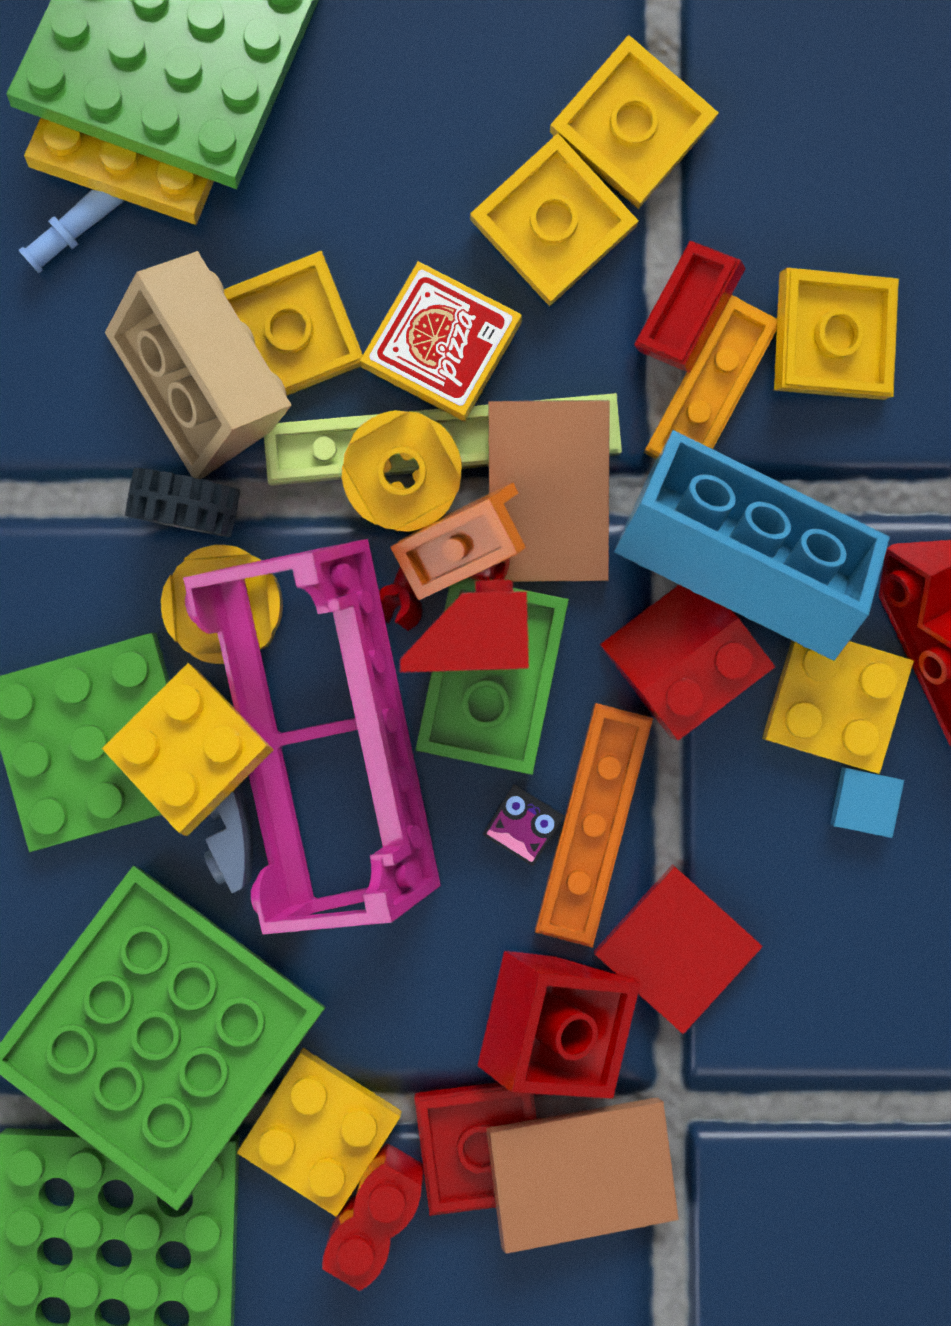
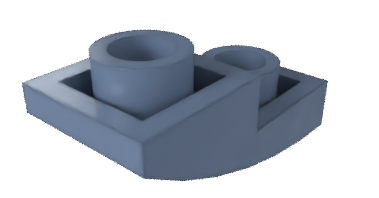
M241 784L209 814L213 820L222 818L226 828L205 839L210 850L204 852L206 864L218 884L226 882L231 893L242 889L251 881L253 866L251 821Z

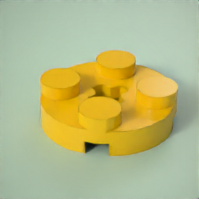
M389 411L372 417L353 434L344 453L342 483L349 502L364 519L375 525L378 524L385 529L415 531L433 524L449 510L460 488L461 456L454 439L440 423L419 412ZM399 453L405 461L415 458L418 462L419 469L415 470L412 474L415 483L411 487L405 488L400 481L390 483L387 480L385 473L389 472L392 468V463L389 459L391 456Z
M211 545L190 553L183 559L185 561L177 566L173 575L170 574L162 591L161 613L167 632L175 642L179 643L183 650L203 662L224 664L218 634L203 632L190 619L185 606L186 589L183 578L261 561V559L239 547ZM273 573L245 578L260 650L266 648L272 642L282 618V592Z

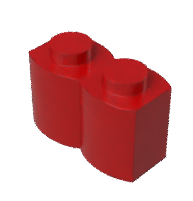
M389 1143L380 1148L373 1161L364 1171L356 1196L345 1203L332 1223L323 1255L322 1269L358 1291L366 1288L377 1278L387 1261L391 1238L408 1225L418 1208L423 1182V1163Z

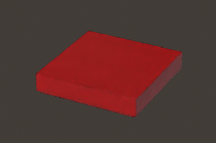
M672 864L594 950V953L617 975L639 982L638 994L677 1030L684 1034L763 946Z
M499 1082L415 1093L414 1099L430 1216L496 1208L486 1128L537 1119L534 1094L510 1092Z

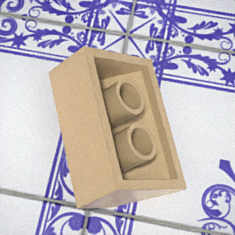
M198 251L136 272L105 334L193 478L201 479L270 433L291 407V403L286 396V390L281 379L271 372L257 349L251 330L245 323L240 321L227 300L220 279L214 272L209 270Z

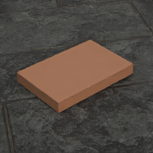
M488 401L489 494L512 482L514 483L519 493L505 502L504 506L526 546L519 554L509 558V569L504 580H513V582L609 581L610 401Z
M658 1097L486 1128L501 1248L505 1254L679 1220L664 1102Z

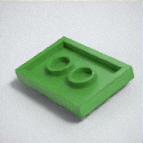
M466 578L449 586L444 612L462 593H475V581L478 580ZM513 588V592L527 591V590H522V589ZM527 591L528 669L432 671L415 751L533 775L569 599Z

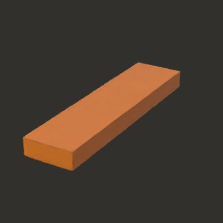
M594 703L536 922L535 933L593 948L653 718Z

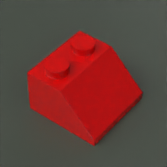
M513 580L475 581V593H462L400 659V672L528 669L527 591L513 592Z
M677 585L599 644L668 736L675 740H680L775 668V665L744 624L730 609L681 585Z
M504 951L477 1066L513 1093L613 1099L640 983L634 979L555 956Z

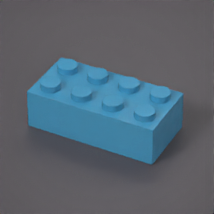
M673 430L646 478L614 553L834 661L869 615L890 537Z

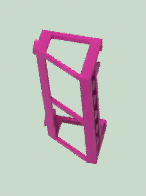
M368 539L184 577L186 589L185 606L190 619L203 632L218 634L234 708L274 749L249 774L269 864L259 872L251 889V903L253 909L258 914L262 935L393 922L440 887L441 884ZM293 569L296 587L302 588L310 594L318 614L333 612L355 717L281 733L277 730L245 578ZM358 730L383 848L370 855L371 879L367 888L316 898L312 890L282 747L283 745ZM365 902L366 907L364 910L310 915L315 912Z

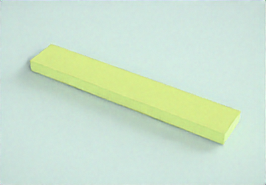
M617 393L546 399L609 400V456L622 453ZM488 405L474 406L465 422L441 409L409 411L425 415L440 423L449 432L458 447L462 469L489 467ZM379 414L277 423L274 429L264 436L268 484L272 486L341 480L344 453L353 434L362 424ZM399 453L389 458L392 468L385 475L414 473L415 470L419 469L418 462L415 458L405 461Z

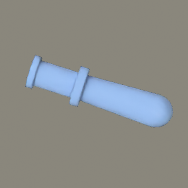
M92 189L62 218L58 220L53 216L48 221L51 227L28 247H21L19 252L40 273L43 271L41 267L67 245L71 249L75 248L78 245L75 240L78 236L125 200Z

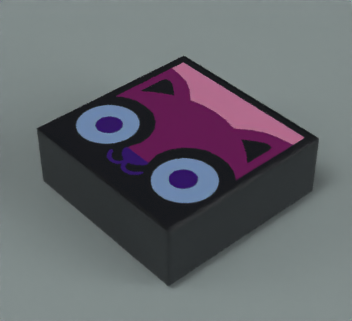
M513 784L483 831V835L533 866L564 818V814L518 785Z

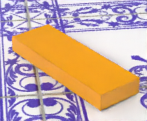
M731 295L690 373L686 372L643 453L657 460L673 430L711 449L714 448L777 331L776 318Z

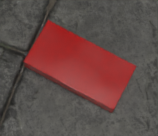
M689 241L634 343L638 351L690 373L746 269L743 262L735 257Z

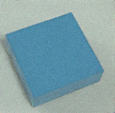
M842 767L830 825L893 838L904 780Z

